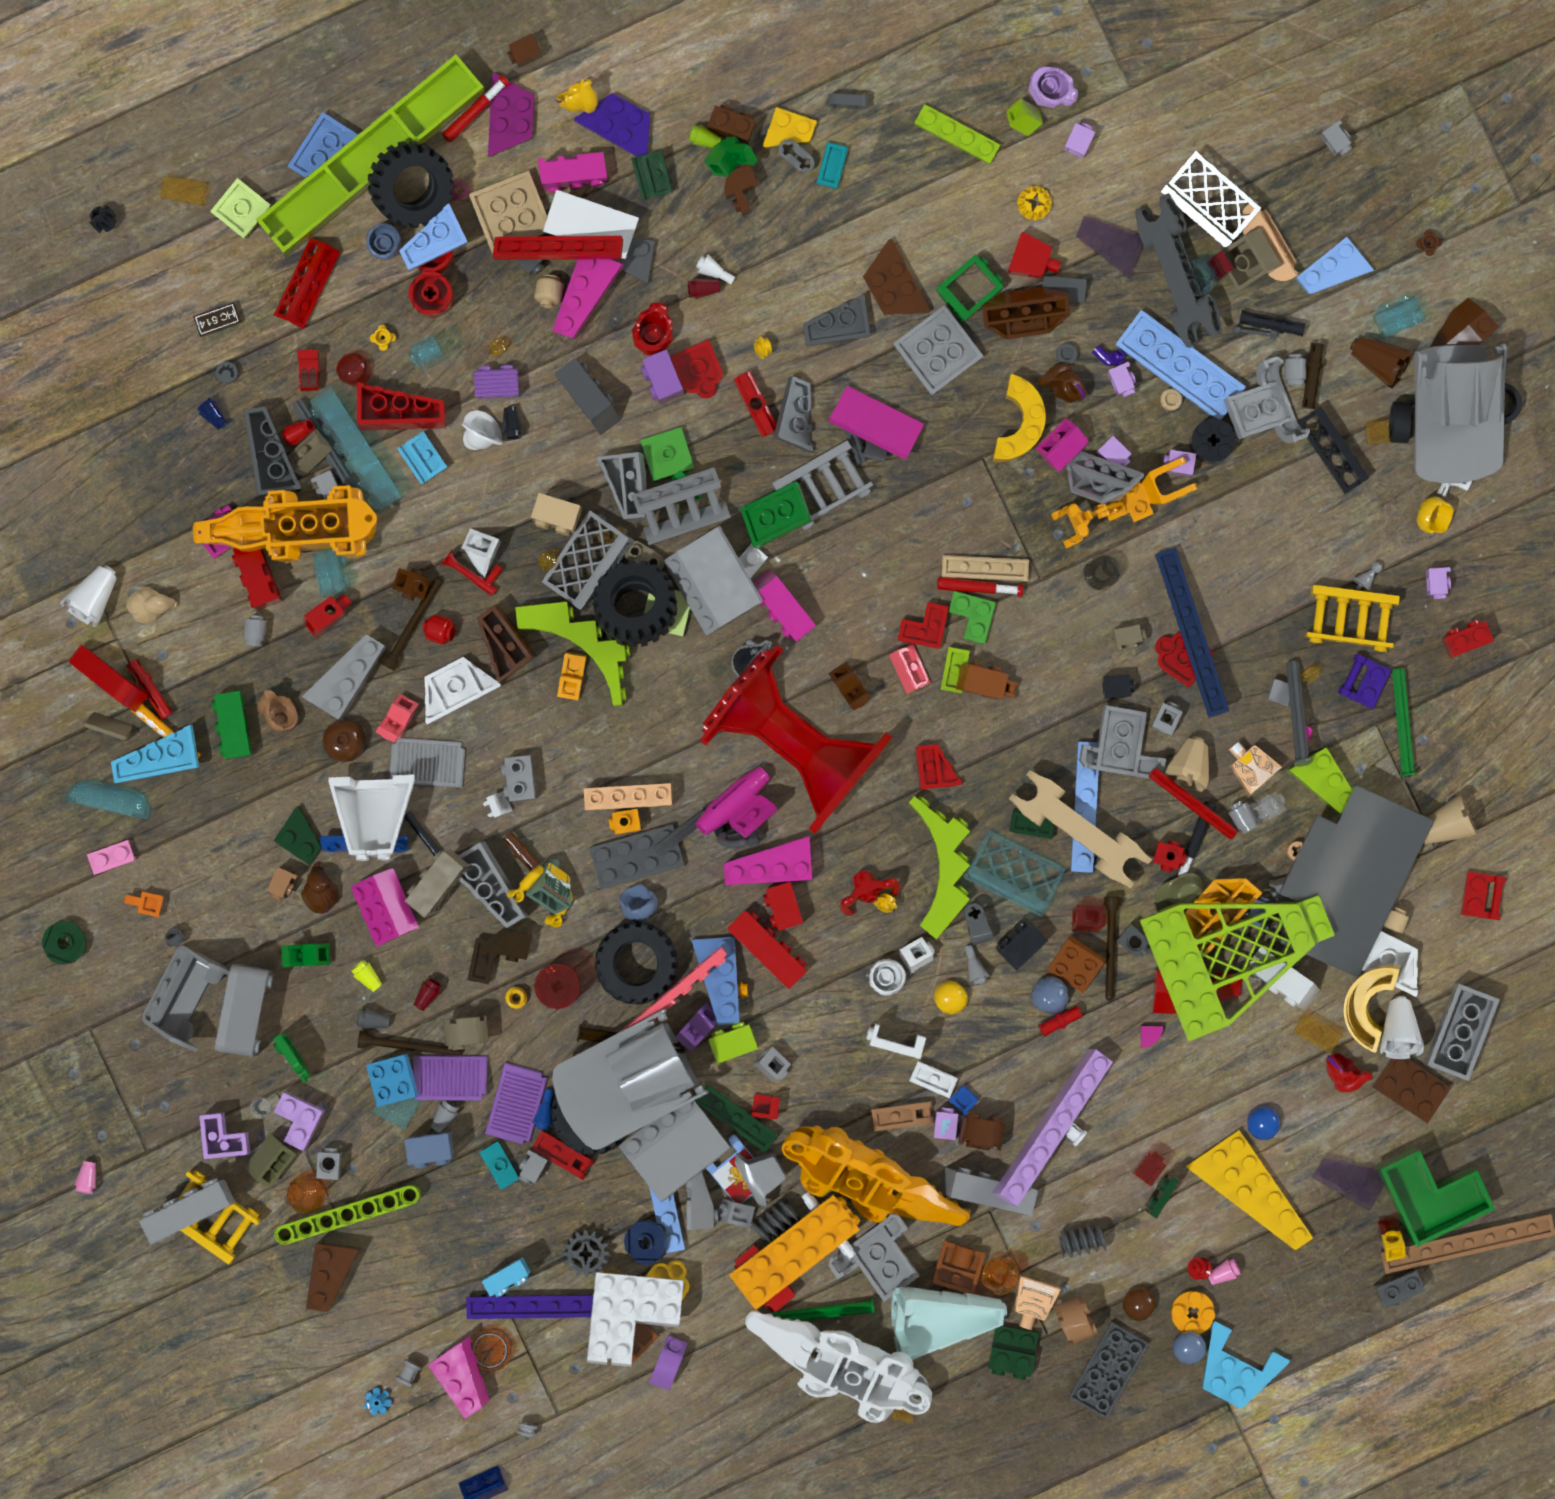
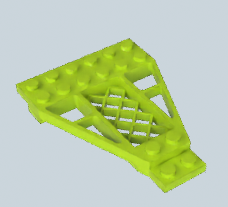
M1318 894L1299 902L1285 903L1179 902L1159 910L1160 912L1140 919L1188 1042L1229 1026L1314 947L1315 943L1335 936ZM1216 908L1222 928L1195 938L1184 914V909ZM1264 908L1265 911L1226 925L1220 909ZM1279 913L1280 918L1273 915ZM1268 917L1279 921L1275 933L1264 929ZM1263 919V922L1260 927L1255 924H1252L1253 922ZM1282 923L1288 938L1278 935ZM1248 925L1259 929L1254 941L1243 937ZM1243 927L1240 935L1232 932L1233 930ZM1262 931L1273 935L1268 947L1258 943ZM1227 933L1238 937L1234 949L1223 945ZM1223 935L1220 943L1211 940L1215 937ZM1276 937L1287 941L1283 953L1272 949ZM1242 939L1253 944L1248 955L1237 951ZM1207 941L1218 946L1214 957L1202 953ZM1202 943V946L1199 950L1197 945ZM1291 944L1293 951L1287 953V950ZM1256 945L1267 950L1262 961L1251 957ZM1221 947L1232 952L1228 963L1217 959ZM1270 951L1280 955L1266 961ZM1235 953L1246 957L1242 969L1231 965ZM1202 956L1212 960L1208 970ZM1249 960H1253L1257 963H1260L1258 965L1246 969ZM1215 961L1226 966L1222 977L1210 973ZM1282 962H1287L1256 993H1253L1248 981L1250 975ZM1229 967L1239 971L1238 973L1225 977ZM1210 976L1219 980L1212 982ZM1243 979L1251 998L1227 1018L1216 990L1219 987Z

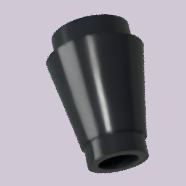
M506 407L503 409L502 435H504L505 440L520 439L523 429L516 407Z

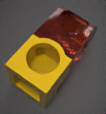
M1395 1218L1377 1221L1378 1233L1383 1245L1386 1262L1406 1258L1405 1244Z

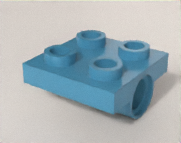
M408 1054L366 1065L377 1107L419 1096Z

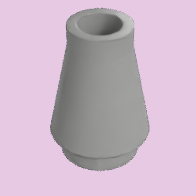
M450 1100L440 1102L431 1128L442 1133L443 1129L458 1115L459 1107Z

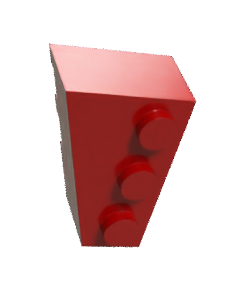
M234 548V555H231L235 567H239L242 575H239L243 587L247 588L249 594L247 598L251 607L260 611L283 602L263 549L246 552Z

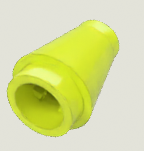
M364 959L351 970L354 974L353 977L372 992L382 985L371 964L367 963Z

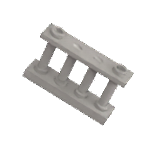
M848 440L772 483L773 488L777 491L795 481L800 480L801 483L804 482L820 510L811 516L813 522L801 527L804 531L814 526L815 520L853 498L859 496L861 499L871 493L870 489L873 488L872 482L866 485L863 483L849 458V451L852 450V447ZM835 459L843 463L857 490L847 496L830 469V462ZM817 469L823 472L838 498V501L829 506L826 505L811 479V473Z
M714 467L632 495L638 515L644 513L646 515L649 526L643 529L649 545L731 518L726 502L718 501L715 489L721 488ZM707 492L711 505L698 509L694 496ZM686 499L690 513L678 516L674 503ZM666 506L670 519L657 523L653 510Z

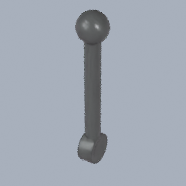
M1238 325L1233 327L1235 334L1242 332L1269 336L1271 339H1275L1278 336L1277 331L1274 330L1266 332L1244 329Z

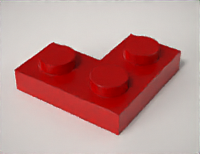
M927 602L923 623L902 619L897 641L940 649L949 606Z

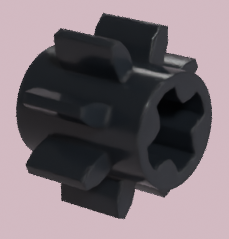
M107 205L104 208L97 206L90 213L91 221L89 223L99 233L102 230L109 232L116 225L115 217L117 215Z

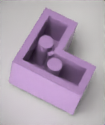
M283 1092L274 1113L293 1121L284 1142L302 1151L306 1150L325 1110L289 1092Z
M225 1112L199 1116L204 1159L248 1155L251 1153L249 1132L227 1134Z

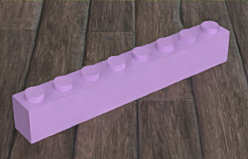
M1087 1049L992 1192L994 1195L1010 1206L1019 1205L1113 1063L1110 1059L1096 1049Z

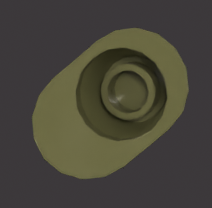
M1185 873L1164 883L1155 893L1154 900L1156 906L1161 910L1179 902L1193 903L1203 893V881L1194 873Z

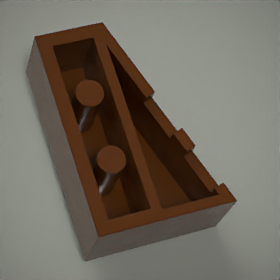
M317 1242L315 1244L306 1309L324 1312L331 1310L361 1249L360 1247Z

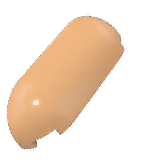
M1248 204L1243 209L1241 215H1250L1255 208ZM1266 209L1263 211L1259 210L1242 232L1246 235L1260 228L1282 265L1268 275L1278 281L1290 280L1298 275V272L1294 269V265L1297 262ZM1241 218V224H1242L1247 218Z

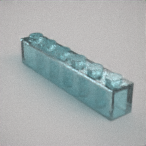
M329 388L309 401L312 405L309 409L315 419L320 418L324 423L321 426L327 437L332 436L336 443L333 444V447L339 456L344 454L346 457V467L351 474L353 472L357 474L359 478L356 481L363 492L367 490L371 496L368 501L374 510L379 508L383 512L402 500L401 493L334 390Z

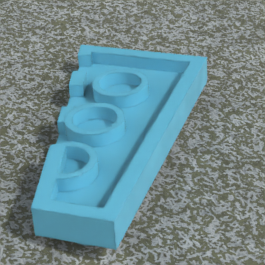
M188 725L182 730L173 732L165 738L152 742L139 750H135L112 761L114 783L118 784L200 768L193 725Z

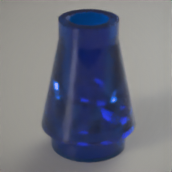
M210 397L196 408L200 412L199 415L217 430L227 423L216 401H212Z

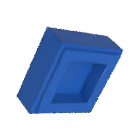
M962 1085L948 1101L965 1115L979 1099Z

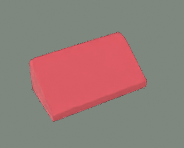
M913 644L889 655L907 694L931 683Z

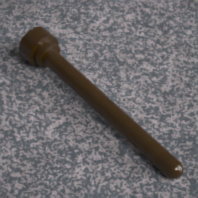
M436 577L425 594L424 600H421L393 649L386 656L383 655L379 663L395 671L399 660L397 657L442 584L441 578Z
M1104 896V905H1106V910H1108L1105 998L1108 1001H1112L1114 999L1116 913L1119 910V906H1121V897Z
M360 1031L357 1048L361 1049L371 1048L372 1045L457 1057L462 1055L461 1049L452 1050L448 1049V1046L372 1037V1034H368L369 1032Z

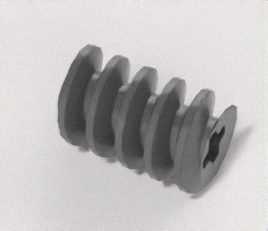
M787 1199L786 1204L778 1201L779 1209L774 1206L771 1207L773 1214L767 1211L764 1212L765 1220L758 1217L759 1225L751 1223V1226L763 1241L772 1242L771 1234L776 1237L780 1235L778 1229L785 1232L787 1230L785 1223L792 1226V1218L797 1221L800 1220L799 1214Z
M1098 1224L1094 1225V1231H1092L1090 1226H1086L1085 1233L1081 1227L1077 1228L1076 1234L1072 1229H1069L1068 1236L1064 1231H1060L1059 1242L1063 1258L1065 1252H1068L1069 1256L1073 1257L1074 1250L1077 1251L1079 1256L1082 1254V1249H1085L1087 1254H1090L1091 1247L1098 1252L1099 1245H1102L1105 1251L1107 1250L1103 1230Z

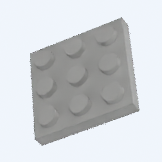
M945 305L893 343V346L931 396L984 357Z

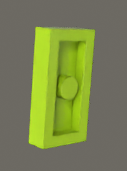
M948 647L940 690L962 694V691L956 690L961 664H968L970 651Z

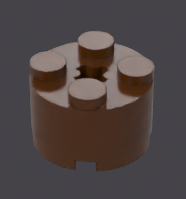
M968 1114L965 1118H962L958 1145H963L966 1142V1147L990 1150V1148L995 1146L996 1151H1001L1005 1128L1001 1118L989 1117L987 1120L980 1119L981 1115Z

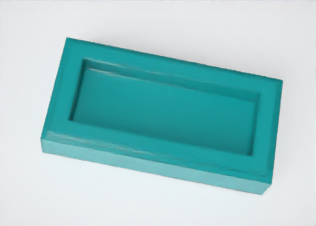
M827 142L817 185L837 190L848 147Z

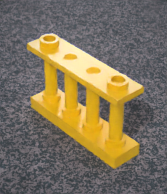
M1320 585L1311 586L1310 595L1315 596L1317 603L1313 633L1307 632L1304 638H1310L1309 642L1322 644L1323 640L1370 646L1374 647V651L1387 652V649L1393 648L1394 643H1386L1390 609L1393 606L1399 605L1400 596ZM1328 597L1337 598L1336 602H1338L1334 635L1321 634L1325 602L1328 601ZM1350 600L1358 601V605H1360L1356 638L1343 637L1346 608ZM1371 603L1380 604L1379 608H1381L1377 641L1364 640L1368 608L1371 606Z
M197 1170L194 1172L188 1171L186 1176L191 1180L179 1196V1201L184 1199L182 1194L195 1189L198 1184L203 1187L202 1185L207 1183L204 1180L206 1176ZM236 1202L223 1209L209 1231L204 1233L197 1228L199 1226L198 1222L180 1231L229 1265L236 1258V1255L233 1254V1248L251 1222L258 1225L262 1220L258 1218L259 1213L250 1207L245 1209ZM233 1210H236L244 1216V1219L227 1243L221 1245L215 1241V1236Z

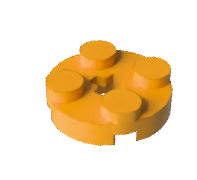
M1185 1291L1175 1298L1171 1309V1319L1180 1331L1201 1334L1212 1325L1215 1318L1214 1305L1205 1294L1197 1291ZM1188 1308H1198V1316L1196 1318H1189L1187 1316L1189 1314Z

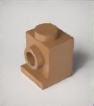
M277 867L267 888V891L271 892L270 897L282 902L286 894L290 896L295 886L292 883L293 879L298 880L300 876L284 868Z

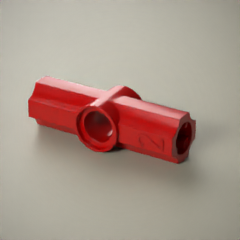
M748 371L734 378L733 380L761 437L763 438L775 432L777 424L751 372ZM759 399L762 402V407L759 410L752 409L750 407L751 400Z

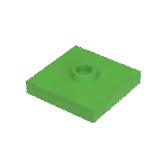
M682 427L640 440L653 482L673 476L680 470L686 472L695 469Z

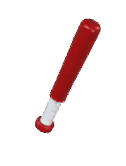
M500 75L499 81L486 94L480 96L443 132V138L448 142L454 141L491 103V99L511 83L503 75Z
M939 577L937 579V588L939 590L990 594L1008 593L1016 594L1017 597H1022L1023 584L1010 586L999 585L994 582Z

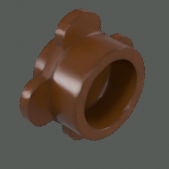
M1430 230L1425 231L1422 239L1416 242L1417 248L1423 249L1427 256H1432L1434 250L1442 245V240Z

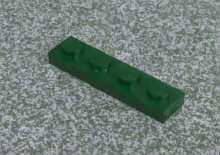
M707 1084L704 1090H707L708 1093L696 1099L695 1102L766 1153L778 1134Z

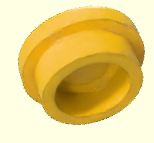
M520 987L509 989L505 996L506 1003L514 1009L523 1007L527 1002L525 990ZM516 993L519 994L521 997L520 1001L515 1002L512 999L513 995Z

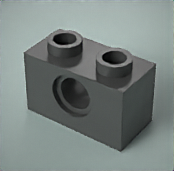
M1414 1268L1373 1285L1381 1305L1385 1308L1426 1291L1417 1270Z

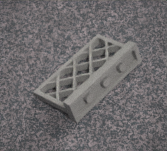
M589 510L542 580V583L574 604L579 610L587 612L593 603V591L595 586H599V578L601 576L606 577V571L609 568L614 570L617 567L616 564H619L634 540ZM593 517L598 521L599 530L588 532L587 524ZM613 531L618 535L613 543H605L604 532ZM600 533L602 545L591 547L589 536ZM580 537H586L587 548L576 550V540ZM603 548V559L599 562H593L592 550ZM588 551L590 563L579 565L577 553ZM573 554L575 566L564 568V558L567 555ZM591 566V577L581 580L580 568ZM576 569L578 581L567 583L565 571ZM561 572L563 584L555 586L549 582L555 573ZM578 584L580 593L574 599L569 596L568 586Z

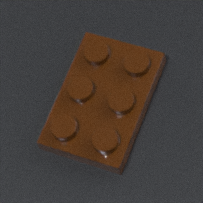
M1392 1058L1372 1086L1427 1124L1452 1088L1410 1059Z

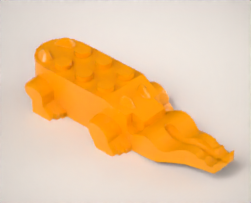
M350 485L332 486V491H329L327 500L298 502V497L294 492L286 490L268 491V496H265V501H263L264 507H238L221 518L195 522L193 524V540L197 545H226L246 552L266 548L272 560L280 562L298 561L301 551L332 549L333 552H336L337 556L358 558L366 554V544L376 534L377 515L363 500L362 490L353 488Z

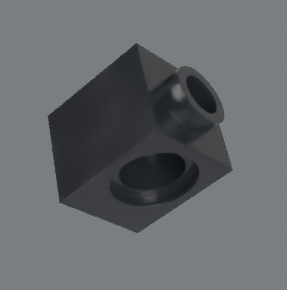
M1130 675L1102 677L1103 699L1131 697V692L1135 691L1134 679H1130Z

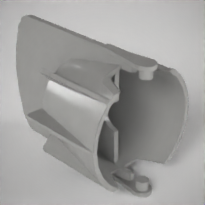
M1505 343L1494 347V354L1499 355V358L1489 361L1486 359L1485 347L1479 345H1443L1425 348L1414 353V470L1417 476L1427 481L1439 483H1463L1494 474L1502 467L1507 347Z
M666 1009L558 1064L553 1069L552 1081L563 1116L576 1135L594 1150L601 1149L708 1093L701 1085L694 1089L697 1094L696 1096L690 1098L692 1096L690 1092L683 1094V1092L695 1087L699 1083L685 1053L681 1054L675 1051L679 1047H675L672 1044L679 1042L668 1023H662L648 1030L655 1026L654 1021L649 1022L650 1020L657 1017L661 1023L668 1019L665 1014L667 1012Z

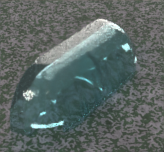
M80 780L74 783L68 789L64 800L149 820L150 805L142 793L94 780Z

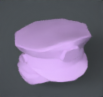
M1044 66L1031 75L1028 91L1037 105L1055 108L1061 104L1070 106L1077 101L1078 91L1073 87V79L1064 70L1057 67Z

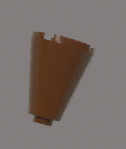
M1361 336L1359 339L1355 338L1350 346V350H1352L1351 355L1391 389L1400 381L1397 377L1402 372L1405 373L1413 355L1411 353L1412 350L1409 348Z

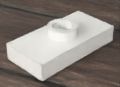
M917 1061L909 1081L950 1098L958 1078Z

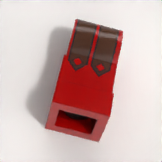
M297 350L300 391H318L320 378L318 350Z

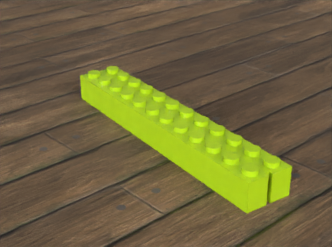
M455 54L259 216L256 221L287 257L368 190V186L371 185L368 181V174L373 173L370 167L373 162L377 163L379 161L377 156L381 152L383 154L387 153V147L390 145L397 147L398 142L405 141L407 144L410 141H417L419 144L425 143L485 93L483 85Z

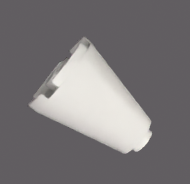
M106 565L104 567H97L60 601L61 605L64 607L66 604L70 607L68 609L70 614L87 625L91 621L93 622L92 627H96L99 624L117 578L114 575L116 572Z
M1396 996L1389 1002L1380 1043V1053L1385 1052L1386 1057L1392 1059H1409L1410 1054L1416 1053L1417 1057L1424 1052L1423 1040L1411 1001L1404 996Z

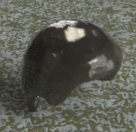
M1103 555L1088 562L1083 569V575L1088 586L1094 590H1102L1113 586L1118 581L1121 575V568L1115 558Z

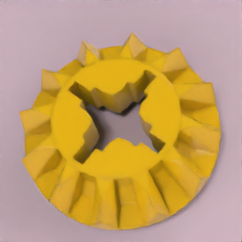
M1029 186L1018 197V210L1026 219L1033 221L1043 219L1051 210L1052 198L1048 191L1040 186ZM1038 195V202L1042 205H1037L1032 212V204L1028 201L1033 200Z

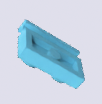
M421 432L397 448L421 485L448 468L424 432Z

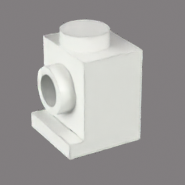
M921 937L901 948L900 958L910 974H912L915 970L933 961V953L935 951L930 942H925ZM916 954L921 955V957H919L918 959H916L914 956Z

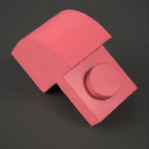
M399 694L392 703L387 716L378 726L376 733L384 739L395 743L405 732L419 704Z

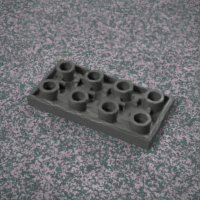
M1111 1321L1068 1398L1107 1420L1150 1343Z

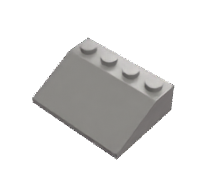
M720 526L663 561L706 636L722 629L763 602Z
M695 1101L644 1126L619 1146L623 1154L661 1203L731 1149Z

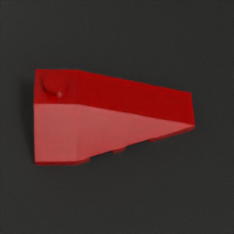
M1155 970L1152 1013L1177 1014L1160 970ZM1213 973L1220 977L1223 975V973ZM1227 973L1225 977H1228L1233 974ZM1210 976L1212 982L1219 980ZM1241 979L1217 988L1216 994L1219 1001L1241 996Z

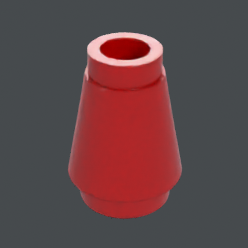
M306 419L287 425L282 431V437L288 445H298L306 436L314 431V424L311 420Z

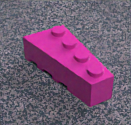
M810 837L724 863L725 885L812 880Z

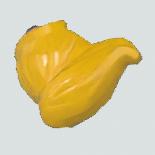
M581 79L580 83L571 85L568 91L559 93L555 101L561 108L567 111H584L589 114L595 112L598 97L596 91L591 86L592 81L590 79L585 81Z

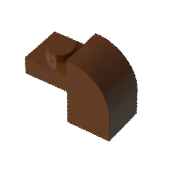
M751 165L742 166L731 172L724 186L726 200L735 197L732 203L736 212H741L742 216L750 214V208L744 193L758 187V182Z
M847 662L828 673L853 711L863 707L872 699Z

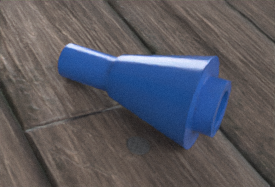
M545 1089L543 1102L540 1104L532 1121L533 1124H536L535 1128L548 1130L549 1127H553L551 1115L553 1090Z

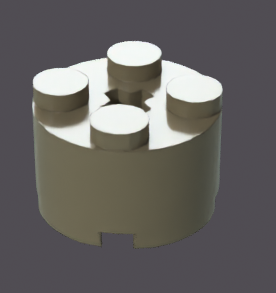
M486 1015L443 1019L445 1046L452 1050L465 1049V1045L468 1044L469 1047L474 1048L487 1047L486 1042H489Z

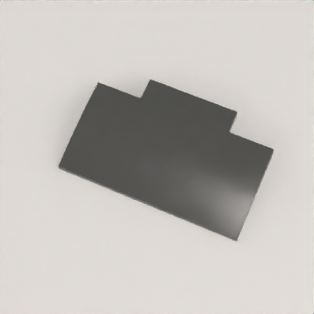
M1355 783L1336 823L1316 815L1279 891V894L1296 902L1317 894L1321 899L1335 936L1315 943V946L1306 955L1355 977H1359L1434 820ZM1284 929L1281 936L1288 938ZM1279 939L1280 943L1287 944V941Z

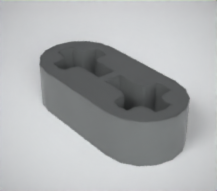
M831 93L828 94L827 106L868 109L869 97Z
M789 138L783 139L778 147L780 155L797 170L807 173L813 169L815 162L812 155L797 142ZM793 144L792 149L796 154L792 155L790 152L783 153L785 150L783 145ZM800 156L803 159L808 157L810 166L800 167L801 162L797 157Z

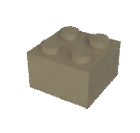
M1260 228L1244 235L1223 249L1224 254L1233 267V270L1228 275L1237 291L1255 284L1282 266Z

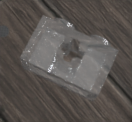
M1276 791L1249 804L1257 818L1258 824L1264 823L1286 811L1284 806L1287 805L1281 793L1277 794Z

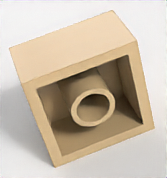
M538 493L531 519L539 528L546 530L549 527L556 528V533L569 536L570 533L574 534L577 529L582 508L580 505Z

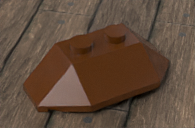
M1045 287L1000 293L982 305L984 327L1005 339L1048 334L1064 318L1070 315L1068 293Z

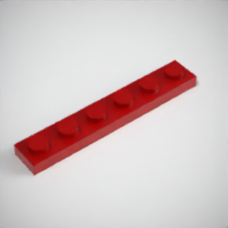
M622 236L495 237L493 258L494 260L622 259L624 240Z

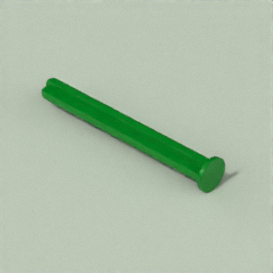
M1396 668L1392 670L1402 772L1400 777L1417 775L1414 770L1405 669Z
M871 1298L870 1301L768 1314H772L773 1317L779 1316L781 1319L787 1318L791 1321L796 1319L808 1321L873 1313L875 1315L873 1298Z

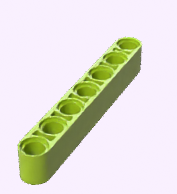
M409 1184L285 1223L276 1229L275 1239L279 1244L286 1245L398 1210L418 1202L421 1197V1191L416 1185ZM407 1189L415 1191L416 1198L414 1200L406 1199L405 1191ZM386 1196L394 1197L395 1205L393 1207L385 1205L384 1198ZM365 1202H370L374 1205L373 1213L368 1214L364 1211L363 1205ZM344 1209L352 1210L354 1215L352 1220L344 1219L342 1214ZM324 1215L332 1218L333 1223L330 1227L323 1225L322 1217ZM303 1222L311 1224L312 1230L310 1233H304L301 1230ZM283 1228L291 1232L289 1240L281 1238L280 1232Z

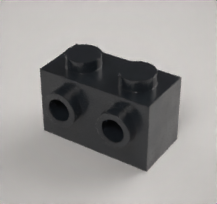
M1026 918L1024 921H1019L1008 936H1003L995 948L1017 971L1048 940Z

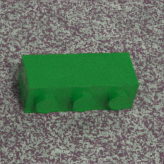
M234 691L214 695L215 700H212L213 713H217L218 721L215 722L217 735H221L222 743L218 744L220 756H224L226 760L253 756L243 692Z

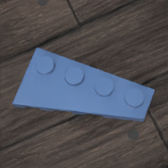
M735 937L691 940L699 964L720 946L727 951L726 961L717 968L715 966L708 970L710 974L704 979L717 1024H740Z

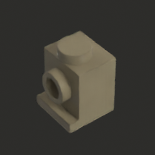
M1139 624L1112 631L1116 652L1122 651V646H1125L1126 650L1138 647V643L1146 641L1144 628L1140 629Z

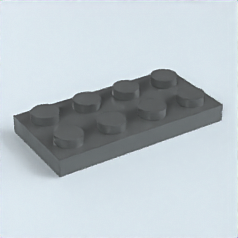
M673 824L590 847L601 890L685 866L678 843L663 855H658L654 850V845L674 831Z

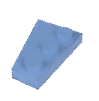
M322 112L288 164V168L307 178L358 134Z

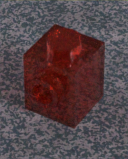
M1147 1151L1132 1173L1149 1186H1152L1166 1167L1162 1163L1164 1158L1155 1151L1152 1154Z

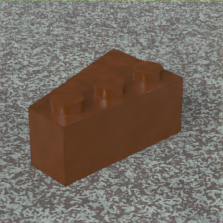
M499 604L491 606L477 617L498 683L504 682L537 657Z

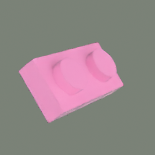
M129 840L87 854L94 875L136 861Z

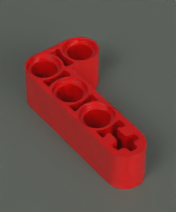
M80 644L68 660L71 665L107 694L135 713L148 697L146 692L128 681L82 644Z

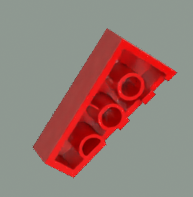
M357 382V425L360 430L446 428V406L444 401Z

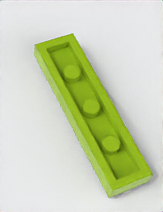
M925 104L914 122V125L989 165L1000 147V144Z

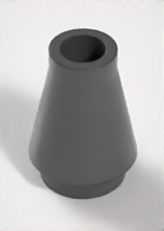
M368 1008L359 1009L357 1026L362 1027V1029L388 1028V1015Z

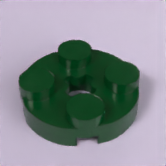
M61 921L47 928L42 938V947L46 956L57 964L75 963L83 956L86 950V934L73 922ZM67 937L70 945L62 949V944L59 943V940Z

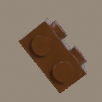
M721 104L720 107L715 105L708 123V129L728 138L737 137L740 142L749 145L756 126V120L752 119L753 116L745 112L740 114L732 112L733 109Z

